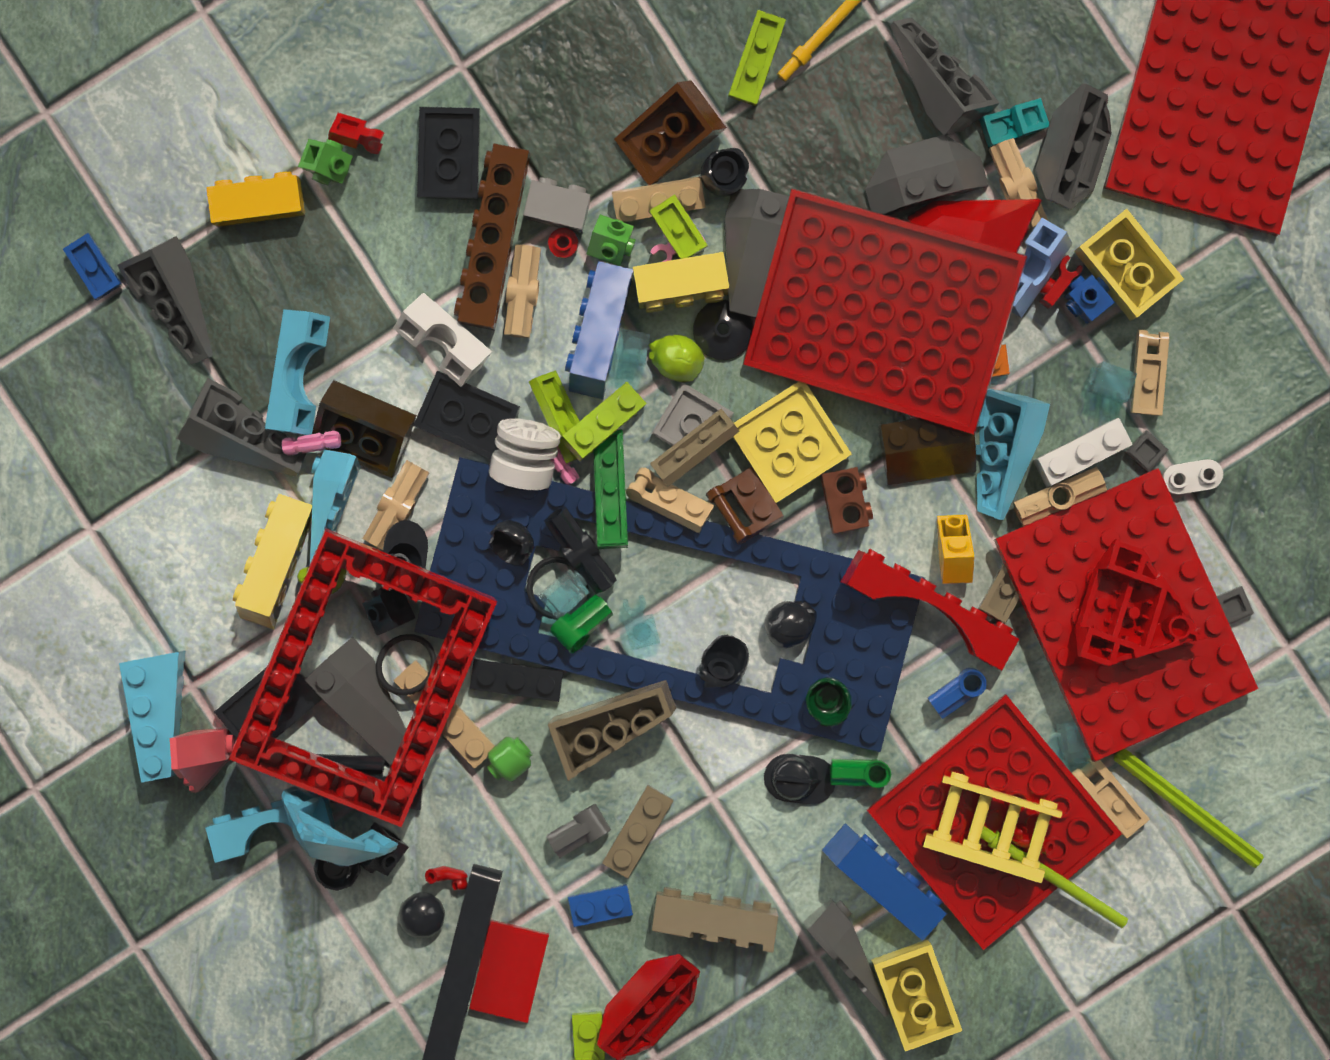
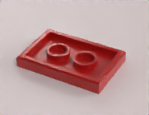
M491 919L469 1009L528 1023L549 933Z

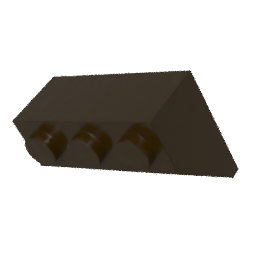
M333 380L319 403L312 434H324L329 431L339 432L341 446L334 449L326 448L325 450L354 455L361 466L392 478L411 436L417 415Z
M921 418L878 426L887 486L977 471L975 434Z

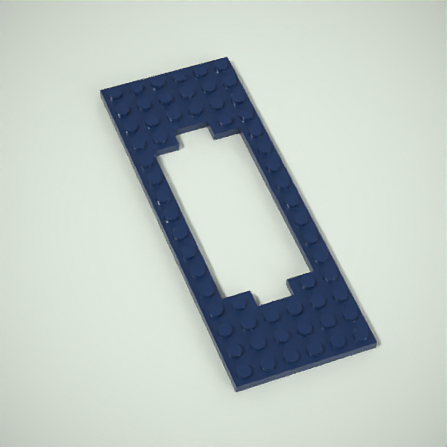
M459 457L430 571L495 597L497 604L480 641L479 649L633 689H639L666 680L673 699L881 752L920 599L905 596H887L872 599L845 585L841 580L850 566L852 558L760 534L738 545L733 538L734 532L729 526L706 521L701 532L697 533L639 503L626 500L627 532L801 576L795 601H805L817 612L816 623L811 631L804 662L799 663L780 658L772 690L767 692L736 683L724 688H705V681L700 679L697 673L589 645H584L578 651L570 653L556 637L539 633L543 616L531 605L525 588L536 546L560 551L561 548L560 543L547 528L544 520L555 510L566 506L573 518L597 524L595 492L554 481L551 482L549 488L543 490L514 488L497 482L490 477L489 464ZM512 520L528 528L534 540V549L524 565H511L497 556L490 548L489 541L492 537L490 532L497 523ZM911 573L909 575L910 578L919 582L920 578L925 579V577ZM534 594L537 603L545 610L548 598ZM422 601L414 632L445 639L455 614L442 613L437 607ZM825 677L835 678L845 684L850 691L852 708L847 719L839 725L822 726L819 721L808 713L805 697L809 687L818 679Z

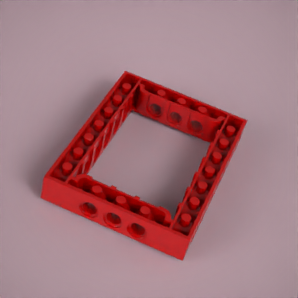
M325 528L232 748L229 760L402 827L497 604L495 597ZM342 568L354 577L360 578L361 576L379 583L383 589H394L408 595L415 602L420 600L437 607L442 613L455 614L385 781L271 737L277 727L285 702L287 703L295 678L300 673L306 652L313 642L320 619L324 616L326 605L333 589L337 585Z

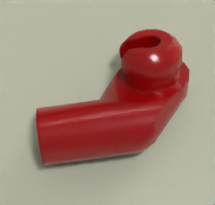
M1017 824L1012 842L1016 846L1029 849L1033 833L1028 832L1026 826ZM1045 838L1041 853L1051 855L1055 850V842Z
M440 866L428 869L425 873V879L429 884L451 880V888L453 890L466 889L468 885L466 881L468 876L464 870Z

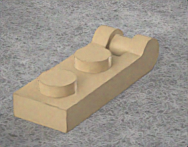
M1147 330L1137 331L1130 410L1132 414L1162 416L1169 348L1168 332L1148 334ZM1147 346H1157V354H1147Z
M643 467L640 468L635 475L636 481L630 483L626 490V495L631 500L700 533L711 515L714 505L672 484L667 487L664 481L656 477L651 470ZM645 487L652 490V494L647 492Z
M1090 757L1087 759L1089 763L1081 769L1077 768L1072 774L1121 831L1122 835L1128 839L1150 819L1101 760L1092 762ZM1095 772H1098L1102 779L1093 785L1088 778Z

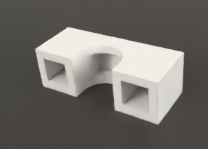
M425 293L421 294L402 312L393 327L395 331L415 348L427 340L440 344L446 352V357L439 368L460 387L482 368L492 352Z
M1116 418L1034 459L1033 462L1045 486L1049 487L1133 444L1120 419Z

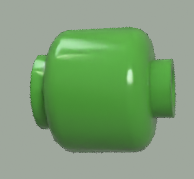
M505 737L489 750L488 760L491 764L487 768L497 780L503 777L505 780L513 782L530 768V757L533 754L519 737L515 739Z

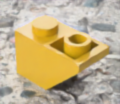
M937 516L939 565L942 584L973 582L974 551L968 516Z

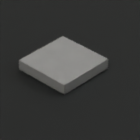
M682 382L651 434L673 446L721 408L730 419L734 412ZM706 457L704 460H702L700 463H701V464H704V462H705V460L707 459V457Z

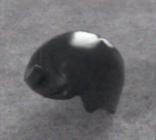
M738 148L716 150L703 162L701 166V180L705 188L714 195L730 196L745 185L749 162L744 153Z
M784 601L777 604L768 611L764 620L768 638L774 645L781 648H791L802 644L815 626L817 612L805 601Z
M727 634L718 636L703 651L699 667V677L705 681V688L728 687L743 677L749 662V650L742 640Z

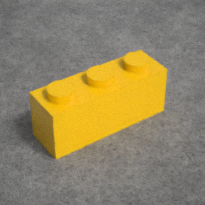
M278 172L274 174V178L262 179V176H248L244 178V182L233 183L232 180H218L214 182L215 186L206 187L211 223L216 227L305 215L301 179L297 175H292V172Z

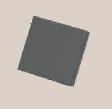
M1145 430L1125 453L1145 472H1149L1169 450L1148 430Z
M1242 586L1217 596L1229 624L1254 614Z

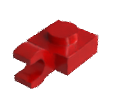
M338 112L329 130L328 139L357 149L360 143L368 152L379 154L383 146L380 142L384 132L379 129L366 128L367 121Z
M1068 255L1058 265L1059 277L1056 280L1050 278L1040 290L1043 297L1039 303L1047 309L1054 305L1073 278L1082 272L1083 267L1081 265L1074 272L1066 269V263L1071 258Z

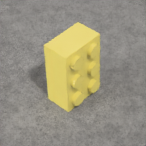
M1128 209L1120 213L1074 251L1094 277H1100L1110 289L1108 294L1130 321L1140 316L1184 280Z
M724 252L633 267L639 309L646 308V313L663 311L664 305L675 304L676 308L693 306L694 300L705 299L706 303L723 301L724 295H728L729 292Z
M928 939L871 959L905 1052L962 1031L934 950Z

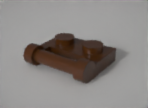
M752 467L722 485L713 487L706 493L709 501L715 503L734 532L733 538L738 545L784 519V515ZM730 493L733 495L750 521V526H743L726 500V495Z

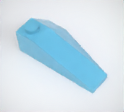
M988 389L977 426L979 427L980 445H976V455H980V472L977 474L978 512L1004 520L1044 433L1050 407L1049 403L1028 396Z
M324 449L322 457L317 456L311 470V473L315 475L313 477L310 563L325 528L334 532L337 530L360 470V464L354 455Z

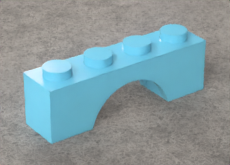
M283 309L265 429L300 435L312 434L316 406L306 396L303 376L311 356L316 351L326 347L330 323L329 316L307 311Z
M306 792L320 800L312 817L335 829L336 826L328 798L313 792ZM283 800L271 802L272 808L260 811L259 806L242 810L243 816L231 819L230 814L213 818V824L205 827L214 862H220L248 853L251 839L261 825L279 822L291 826Z

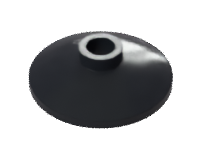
M728 300L709 303L704 306L697 314L693 325V335L696 344L704 354L717 360H729L742 354L749 346L753 331L751 318L730 312ZM720 324H726L729 327V332L722 335L718 332L717 327Z

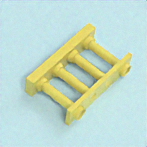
M951 772L950 777L944 775L942 782L950 784L951 787L938 830H934L933 835L927 833L923 847L1042 883L1045 869L1039 868L1041 862H1038L1051 816L1058 818L1062 816L1063 812L1057 809L1058 804L1041 798L1038 804L968 782V776L956 772ZM962 789L979 793L980 797L968 838L964 839L963 844L951 841L952 835L949 833ZM996 798L1010 804L997 848H993L992 853L980 849L982 844L979 841L991 800ZM1021 807L1038 811L1039 815L1026 858L1023 857L1022 862L1010 859L1011 853L1008 851Z

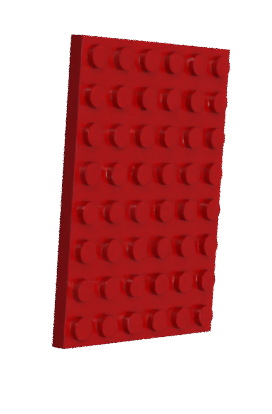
M1155 0L1104 189L1274 236L1280 235L1330 52V0Z
M791 189L743 365L975 434L1028 256Z
M1159 468L1074 504L1068 509L1060 510L994 539L1092 762L1103 759L1259 689ZM1114 539L1145 550L1150 557L1149 561L1159 574L1164 576L1190 612L1189 616L1198 628L1203 630L1208 638L1191 641L1180 646L1132 658L1110 666H1104L1078 657L1076 623L1093 569Z

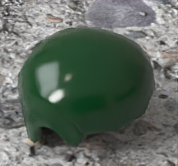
M832 677L818 679L809 687L805 697L809 715L819 721L822 726L839 725L847 719L852 708V697L849 689L845 684Z

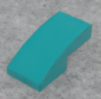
M1041 98L1015 105L1010 109L986 115L979 119L988 148L1012 138L1015 140L1049 128L1050 125Z

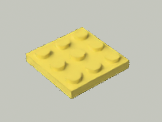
M798 381L734 422L740 431L733 436L734 440L775 503L852 455L808 385Z

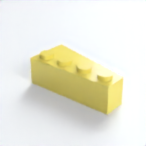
M278 494L276 502L271 501L265 515V518H268L265 529L260 528L254 544L258 546L254 557H248L244 567V573L247 574L243 585H237L233 595V601L236 602L235 607L240 618L273 630L278 620L273 616L275 607L283 605L286 597L287 584L284 581L286 578L290 579L294 574L298 557L294 555L296 550L301 552L312 522V505L282 494Z

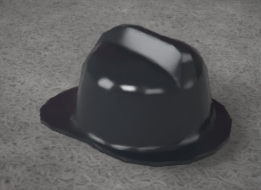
M411 520L399 521L393 524L387 531L383 552L426 569L428 538L424 529L418 523Z
M782 754L770 761L764 773V784L768 792L774 798L784 802L818 804L828 799L835 788V785L830 784L831 765L824 759L815 756Z

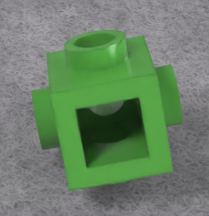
M308 139L298 167L312 173V180L328 186L330 181L342 184L345 176L348 174L353 156L342 151L344 146L335 141L327 139L326 142Z
M600 214L592 231L586 255L621 266L624 256L630 257L636 239L631 238L634 226Z

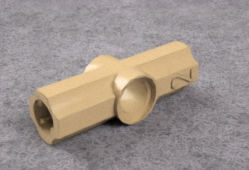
M1014 138L990 147V155L1000 175L999 183L1005 199H1039L1036 193L1038 192L1035 178L1029 167L1025 166ZM1042 204L1035 211L1028 230L1034 229L1041 218L1048 221Z
M515 245L512 275L509 276L506 292L508 307L504 335L530 338L534 307L537 306L539 280H537L541 248Z
M406 460L392 487H388L376 509L378 512L362 539L383 550L387 531L393 524L408 519L416 504L415 499L430 473Z
M1094 467L1013 502L1014 510L1022 526H1026L1107 491L1106 483L1098 468ZM1057 488L1063 489L1067 495V499L1062 505H1058L1053 500V492Z

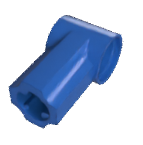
M966 668L957 677L927 698L940 717L944 719L966 702L985 691L987 686L985 676L975 668ZM969 675H977L980 679L979 686L974 690H967L964 687L965 678Z

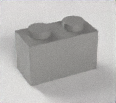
M540 177L539 181H531L523 213L524 219L583 233L591 202V194L586 193V188L569 185L567 189L557 186V181Z

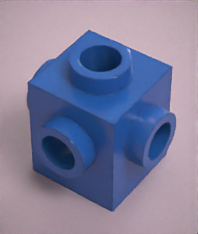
M1082 275L1068 285L1070 292L1064 296L1068 301L1065 303L1068 310L1075 317L1080 316L1086 324L1092 322L1115 303L1108 294L1110 289L1100 277L1095 278L1093 275L1086 279ZM1085 294L1089 295L1090 301L1086 299Z

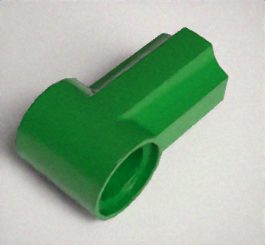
M595 594L572 614L566 613L552 625L550 632L570 653H574L581 649L589 640L590 634L613 616L607 603Z
M831 758V785L881 788L887 785L891 779V770L882 760ZM876 765L882 766L884 769L883 778L879 781L870 780L869 770L871 767Z

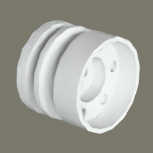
M506 419L500 421L497 427L498 436L495 438V445L499 449L492 453L489 468L490 477L497 482L518 489L543 490L549 488L555 468L553 461L550 459L555 458L558 454L557 446L560 444V433L548 425L531 420Z

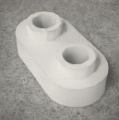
M1207 459L1171 465L1164 470L1162 477L1170 494L1178 495L1216 488L1223 479V470L1216 461ZM1206 469H1210L1213 473V477L1210 480L1204 478L1203 473ZM1176 474H1181L1183 477L1181 485H1177L1174 482Z

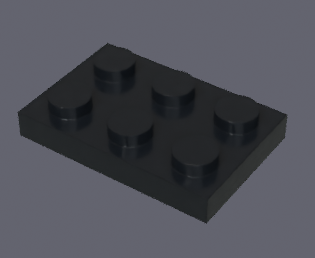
M419 107L417 197L419 199L478 200L480 108Z
M437 371L413 426L491 459L492 453L499 449L495 445V438L498 436V424L502 420L516 419L521 407L467 383L460 387L447 374Z
M266 668L214 711L236 739ZM301 672L295 678L287 703L285 702L277 727L271 737L277 739L322 700L305 681L306 677Z

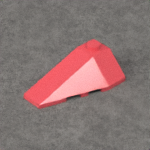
M228 728L193 730L170 738L172 771L179 779L184 778V785L189 786L191 793L202 791L229 761L230 753L235 744L234 735L229 734Z

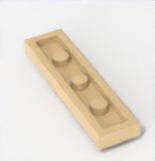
M415 660L393 681L401 689H410L423 682L428 672ZM423 689L415 694L407 695L415 705H417ZM455 702L442 734L475 769L488 757L489 750L495 745Z

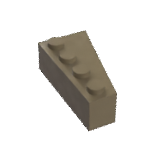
M666 680L552 718L548 723V727L568 781L610 753L625 746L626 743L637 736L642 735L672 716L676 706Z
M664 887L663 892L657 891L652 931L693 938L694 934H700L701 939L716 943L724 942V938H728L730 943L744 948L754 946V943L762 944L763 951L773 953L778 913L776 908L771 907L770 902L753 900V905L741 903V898L724 896L723 900L711 899L712 894L705 892H694L693 896L682 895V890Z

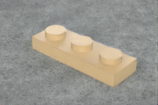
M701 177L612 191L616 219L627 222L650 218L652 216L649 211L674 194L685 211L706 208Z

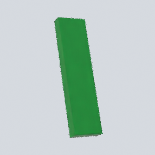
M618 429L593 450L598 549L628 548L623 429Z

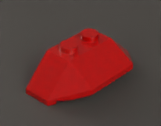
M680 954L646 961L606 1005L597 1042L599 1048L614 1059L623 1060L626 1056L634 1055L653 1047L693 1003L700 970Z

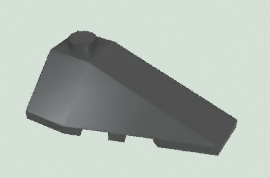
M740 189L730 196L725 214L730 312L756 318L789 196L763 189Z
M207 378L176 439L203 453L296 477L307 453L284 454L282 440L289 437L283 432L265 429L266 423L262 421L264 417L257 410L254 412L249 410L241 403L242 397L235 391Z
M830 898L804 921L806 929L833 960L836 959L838 961L837 963L844 973L858 984L857 986L862 993L886 1017L889 1015V1011L853 924L848 918L852 913L841 900L835 903Z

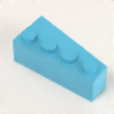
M186 651L119 663L141 783L176 775L171 767L170 738L178 736L180 733V719H182L181 700L184 686L183 667Z

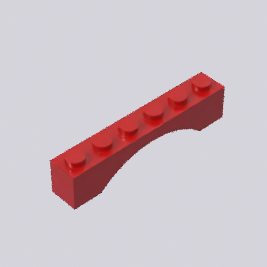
M869 549L867 553L860 550L857 551L841 580L842 583L872 599L887 596H905L929 603L942 612L956 627L969 654L996 669L1003 670L1019 641V638L1011 634L1013 631L1011 627L1000 621H997L995 625L986 620L988 616L986 613L973 606L970 611L960 606L962 600L946 592L945 596L935 592L936 585L923 578H920L919 582L909 577L911 571L896 563L893 568L883 563L885 557L872 549Z

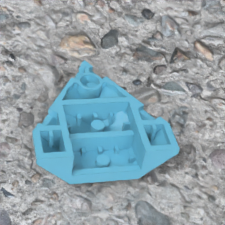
M295 786L282 792L281 797L293 835L312 858L331 862L338 866H350L386 855L398 846V843L373 829L351 839L312 817L320 801L319 799Z

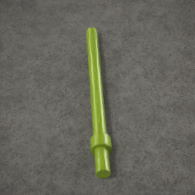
M984 826L980 838L988 842V847L993 849L997 848L1001 833L999 831L993 832ZM1011 843L1008 851L1011 853L1010 857L1022 862L1023 857L1026 858L1027 853ZM1043 863L1040 864L1039 868L1045 869L1043 877L1045 880L1121 929L1128 922L1127 917Z

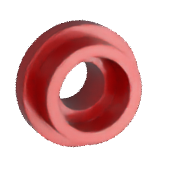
M558 228L551 233L548 239V246L556 257L568 258L576 252L578 238L572 230ZM562 237L569 240V244L565 248L557 245L558 240Z

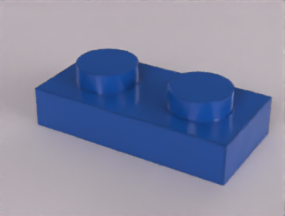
M87 233L63 248L95 300H100L122 286L121 281L91 234Z
M627 884L568 896L574 927L633 915Z

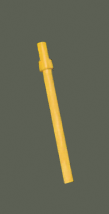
M845 0L803 46L799 45L792 52V58L777 73L778 77L786 82L800 66L804 67L812 59L811 54L862 0Z

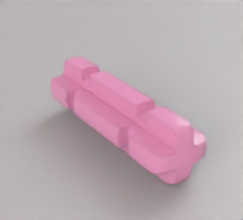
M337 431L298 436L297 439L294 437L284 438L282 440V450L286 455H295L299 452L321 451L326 448L334 449L341 446V436Z
M557 446L558 454L550 460L553 461L555 470L561 473L560 477L564 483L571 485L579 479V474L574 467H570V462L566 464Z

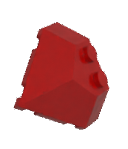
M1042 200L932 201L907 218L914 224L1017 253L1029 229V223Z
M1114 539L1093 569L1076 623L1078 657L1104 666H1110L1118 662L1208 637L1201 628L1196 626L1189 616L1190 612L1164 576L1159 574L1149 561L1150 557L1145 550Z

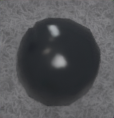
M505 520L497 523L490 532L492 537L489 541V546L497 556L511 565H524L534 549V540L528 528L519 522Z
M316 859L313 867L317 881L324 888L335 891L351 887L361 873L360 863L350 866H338L331 862Z
M426 892L415 893L402 902L398 914V921L402 931L410 937L422 939L436 934L443 926L445 918L442 902L433 894Z

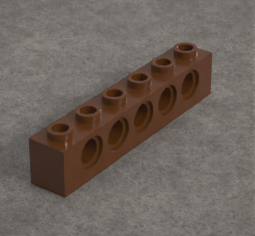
M494 143L492 151L487 150L484 168L488 169L486 181H480L478 198H482L480 210L475 209L472 220V227L476 228L475 237L468 240L466 256L470 257L468 269L463 268L460 279V286H464L462 298L457 297L454 308V315L458 316L457 321L460 324L494 331L496 329L531 156L529 150ZM501 171H507L512 175L511 181L506 185H499L495 182L496 175ZM496 200L503 201L506 205L504 212L499 215H494L489 211L491 203ZM488 230L499 232V240L496 243L487 244L483 241V236ZM483 259H490L494 264L492 271L487 274H482L477 270L478 263ZM483 288L487 291V299L483 303H474L472 301L471 295L475 289Z

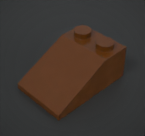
M692 80L677 82L614 140L648 185H653L706 147L727 127Z

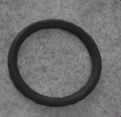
M556 556L546 558L536 564L528 576L526 586L527 596L533 608L542 616L558 620L566 613L572 614L586 602L589 591L588 583L577 569L575 571L582 582V596L573 609L565 613L556 614L544 610L537 603L533 594V581L541 568L550 563H563L573 568L567 558Z
M404 634L392 638L383 646L377 657L376 674L378 680L387 691L393 694L403 696L415 694L424 689L437 658L432 645L421 636ZM405 640L419 642L425 646L430 655L431 665L428 675L423 682L413 688L397 689L392 687L385 680L382 673V663L385 654L398 642Z

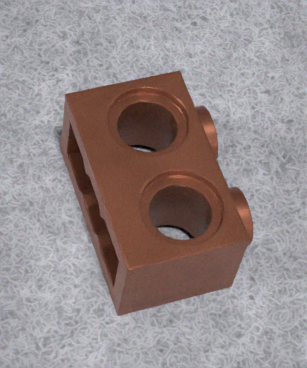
M858 467L821 474L820 478L832 534L868 527V520L873 519L870 502L864 501L862 492L867 490L864 472L859 473ZM840 477H848L852 481L853 488L850 493L843 494L838 491L836 483ZM847 506H853L858 510L859 517L855 523H847L843 519L842 513Z

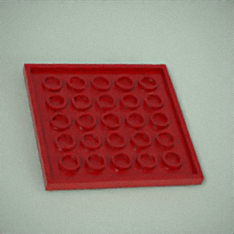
M1006 694L1001 696L866 809L983 950L1058 887L1044 878L1042 883L1035 882L923 847L927 833L933 835L934 830H938L951 787L950 784L942 782L944 775L950 777L951 772H956L968 776L969 783L1038 804L1040 798L1057 803V809L1063 812L1061 818L1051 816L1045 838L1055 842V850L1051 855L1040 853L1038 861L1066 879L1071 878L1122 835L1121 831ZM962 789L949 833L952 835L951 841L963 844V840L968 838L969 829L980 797L979 793ZM992 798L984 826L993 832L999 831L1001 833L1010 803ZM1021 807L1017 824L1026 826L1028 832L1033 833L1039 812ZM980 838L979 843L982 844L980 849L992 853L993 849L988 847V842ZM1016 846L1024 852L1028 853V848Z

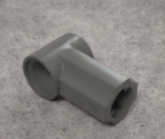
M593 804L576 814L573 820L552 831L546 837L560 859L587 842L589 844L602 837L611 828L597 805Z

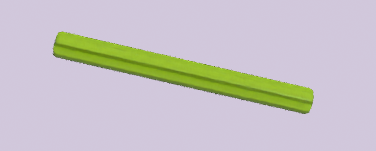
M1127 749L1120 750L1115 754L1113 758L1115 762L1253 868L1260 865L1264 858L1263 854Z

